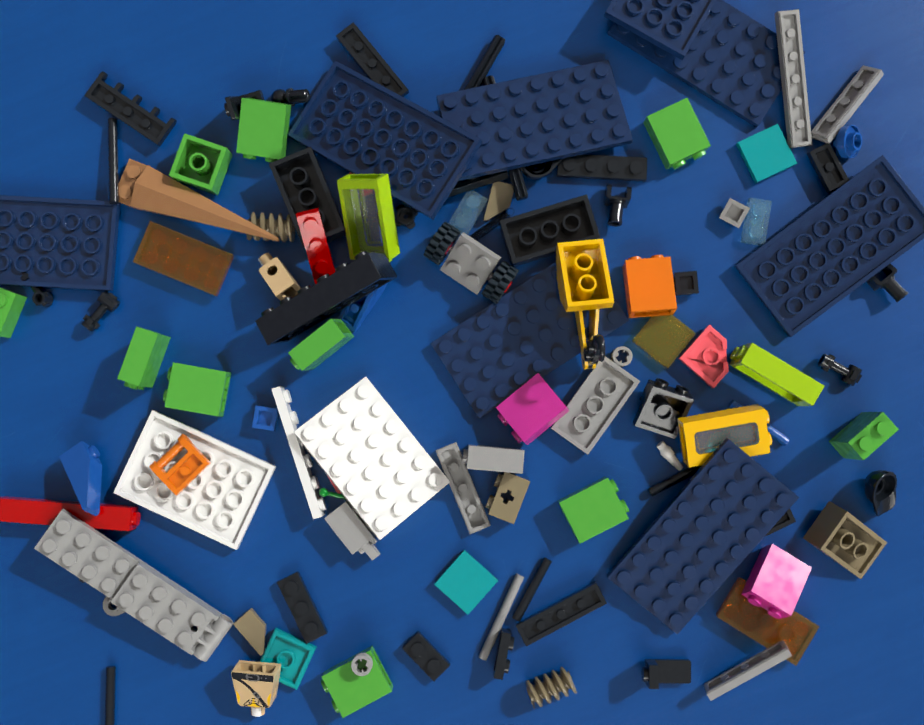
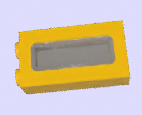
M758 404L677 418L683 462L689 468L703 465L726 438L731 440L750 457L770 453L772 437L767 429V423L770 421L769 414L765 408Z

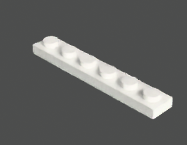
M283 386L273 388V396L313 519L325 515L324 510H327L324 498L319 497L317 491L320 488L316 475L312 476L310 467H313L309 454H305L304 445L294 434L299 420L296 412L291 410L289 404L292 402L288 389L285 390Z

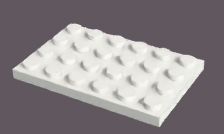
M364 377L294 431L300 442L378 540H381L450 483L448 478L367 377Z
M152 410L113 493L237 550L276 466ZM184 434L211 464L179 495H175L149 466L154 461L157 462L178 442L177 439ZM185 448L164 467L166 473L188 453Z

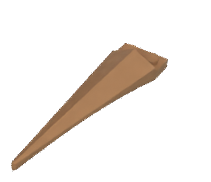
M129 158L118 184L119 203L137 210L280 241L273 234L149 165Z

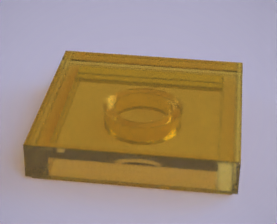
M674 315L653 316L649 318L632 341L665 368H669L696 333Z

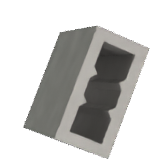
M469 444L468 449H464L463 463L467 464V469L523 474L525 450Z

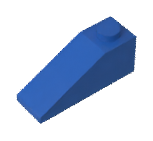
M387 284L344 308L338 319H341L348 329L354 333L357 332L384 292Z
M81 441L59 457L82 509L97 516L100 514L102 480L100 452L94 445L90 446Z

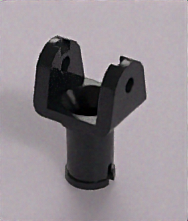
M607 184L604 205L610 207L608 225L619 227L622 225L623 208H627L631 200L632 187H627L625 197L611 196L612 185Z
M889 264L882 269L887 275L883 281L873 276L866 282L874 291L884 288L898 303L908 292L894 279L897 269Z

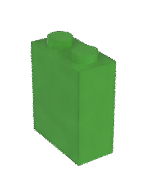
M242 98L236 153L243 154V158L256 159L257 156L265 157V161L271 163L286 157L291 105L253 98Z
M688 98L647 116L643 122L666 170L671 167L676 170L686 164L685 161L690 158L697 160L705 156V151L711 146Z
M331 318L288 352L292 357L290 361L298 370H313L355 336L341 319Z
M136 326L117 379L125 381L123 385L132 389L144 390L145 387L153 388L171 337Z
M173 362L167 374L169 386L168 389H165L163 395L165 407L223 417L231 372Z
M861 412L829 442L843 458L865 460L899 429L884 412Z
M603 477L557 501L580 544L629 519L626 514L629 512V509L623 499L619 500L616 494L619 489L613 479L609 480L608 477Z
M373 646L359 652L367 653L372 657L373 666L367 675L358 676L352 671L351 663L357 655L355 654L327 669L321 676L322 687L326 693L329 692L333 698L331 701L336 713L340 712L342 718L389 694L393 690V684ZM360 659L357 660V662L359 663L357 667L358 669L362 670L363 667L364 669L368 668L366 666L367 661L365 659H362V661H360Z

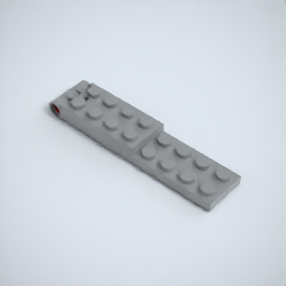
M65 509L60 511L34 548L112 599V604L201 661H208L234 624L231 618L219 612Z

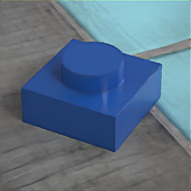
M255 405L252 428L276 431L279 414L278 408Z

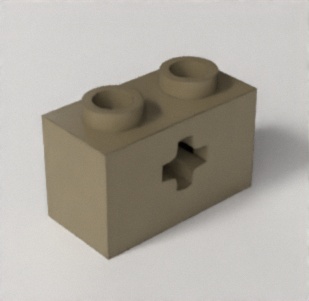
M503 472L502 475L498 473L494 483L497 490L494 496H489L486 508L489 509L488 514L514 524L530 481L512 473ZM507 490H510V495L513 498L504 502L501 493H506Z

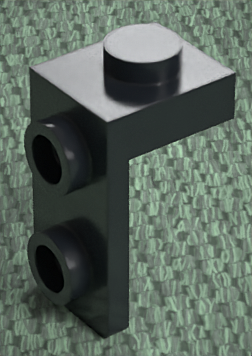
M262 90L241 96L225 97L226 103H224V108L228 117L231 116L232 120H240L241 99L253 98L264 100Z
M645 659V667H642V681L646 683L649 689H659V683L689 684L691 683V661L689 659Z

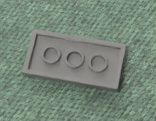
M605 356L603 362H597L596 368L592 369L566 407L569 412L555 422L551 429L588 455L640 381Z

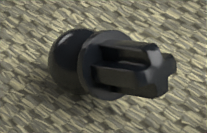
M288 88L286 91L283 89L275 90L272 93L271 99L272 102L294 106L297 103H307L311 96L307 89L293 90Z

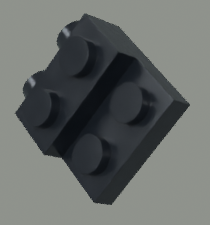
M656 378L655 381L648 380L640 397L642 403L633 420V424L636 427L676 439L679 433L677 418L687 416L694 399L689 390L684 386L676 385V388L668 386L669 383L660 378Z

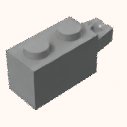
M348 501L324 518L352 555L356 551H359L360 554L366 552L373 561L381 554L374 545L377 542L374 533Z

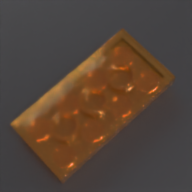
M150 221L133 262L218 296L234 255Z
M738 577L715 616L766 648L784 640L792 654L786 660L796 666L820 626L793 611L792 616L782 619L770 616L766 609L752 605L748 602V598L741 595L747 581Z

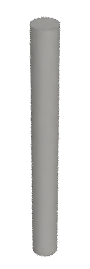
M516 573L478 656L482 660L487 661L523 582L524 576Z

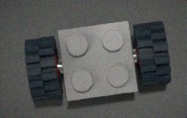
M444 222L430 240L423 256L438 266L447 257L440 270L476 295H478L488 280L489 282L482 295L497 304L511 286L519 270L503 261L495 273H493L501 257L463 232L460 235L461 231Z

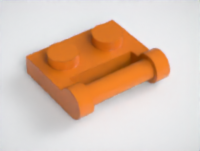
M184 434L177 439L178 442L157 462L154 461L149 466L175 495H179L211 464ZM185 448L188 453L166 473L164 467Z

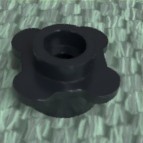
M399 205L396 209V226L403 225L407 226L408 229H413L415 227V216L418 215V211L404 205Z

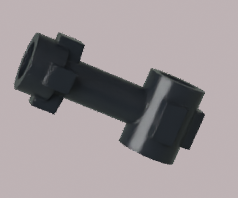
M22 272L23 275L21 277L23 280H28V273ZM30 287L34 292L32 300L36 306L50 307L54 298L51 292H44L41 287Z
M104 291L97 299L100 306L91 316L86 314L81 324L91 332L101 326L98 321L107 310L114 312L121 302L117 300L118 297L111 292Z
M823 354L818 362V365L822 367L821 369L826 372L831 369L843 375L841 379L843 382L854 386L862 377V370L851 364L847 368L834 361L836 357L831 354Z

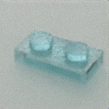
M473 190L467 191L449 224L461 231L460 235L463 232L469 235L488 199Z
M751 197L748 199L747 207L750 210L744 219L742 243L759 246L765 244L772 201Z

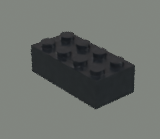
M311 147L269 163L304 249L305 246L296 213L318 208L327 243L346 235L344 223Z
M587 194L499 221L502 238L510 264L513 267L556 255L557 243L600 239Z

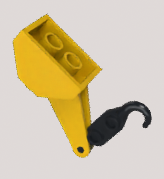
M603 239L557 243L556 269L560 301L566 312L575 311L583 369H595L596 362L598 360L603 362L605 358L604 337L598 334L599 310L612 308L614 304ZM583 310H589V340H587V344Z

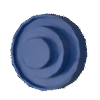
M844 125L834 138V147L842 158H854L857 156L862 146V136L855 125Z

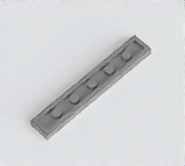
M799 9L778 11L775 13L787 142L790 148L811 146L812 136Z

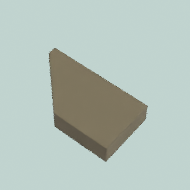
M500 181L493 183L484 216L485 222L510 208L514 193L512 184Z
M251 608L233 625L261 656L265 651L266 623Z

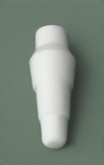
M664 441L658 443L656 447L659 449L660 454L677 470H682L683 466L674 455L675 453L672 448L666 445Z

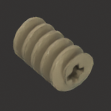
M252 212L251 217L248 219L249 222L278 238L280 237L282 242H286L288 237L291 242L295 240V226L290 214L287 215L286 220H283L282 214L279 213L276 220L273 213H270L268 219H265L264 213L261 212L259 219H257L255 212ZM246 234L247 240L249 241L252 239V237L256 241H259L261 239V237Z
M562 666L560 667V675L551 670V678L544 673L542 682L537 676L534 677V685L529 680H526V689L534 710L535 702L540 707H543V699L551 704L552 695L557 700H560V692L566 697H569V689L575 694L577 693L569 670L566 671Z

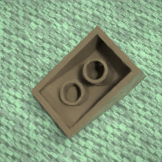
M830 501L803 537L811 545L860 579H862L887 544L885 540L848 511Z

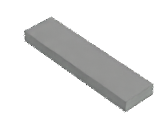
M863 65L811 131L812 139L830 144L840 128L846 124L883 77L882 70Z
M457 442L435 450L444 473L450 482L449 485L469 534L491 526L467 466L463 463V457Z
M784 640L706 682L704 688L710 701L791 657L792 654Z

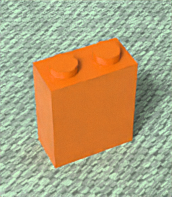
M654 255L650 258L641 259L639 256H634L625 260L622 268L628 318L673 315L677 309L671 257Z

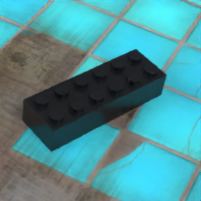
M363 251L354 257L355 261L352 263H343L335 268L336 272L332 275H323L316 280L317 284L312 287L308 285L298 290L297 296L293 298L290 296L281 300L279 307L275 309L272 307L261 313L262 317L255 320L267 345L292 340L397 278L386 254L376 253L375 251L370 253Z

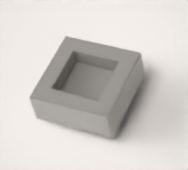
M730 198L719 218L739 228L750 208Z

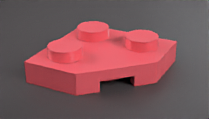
M707 325L678 359L707 385L715 388L729 372L726 354L727 339L711 325Z

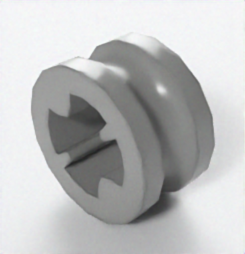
M625 346L617 347L611 354V360L620 367L630 364L633 358L632 351ZM619 350H622V353H627L625 363H622V360L618 362L616 359L619 355Z
M367 653L357 654L351 663L352 671L358 676L367 675L373 666L372 657ZM360 659V661H362V659H365L367 661L366 666L368 668L364 669L363 667L362 670L358 669L357 667L359 663L357 662V660Z

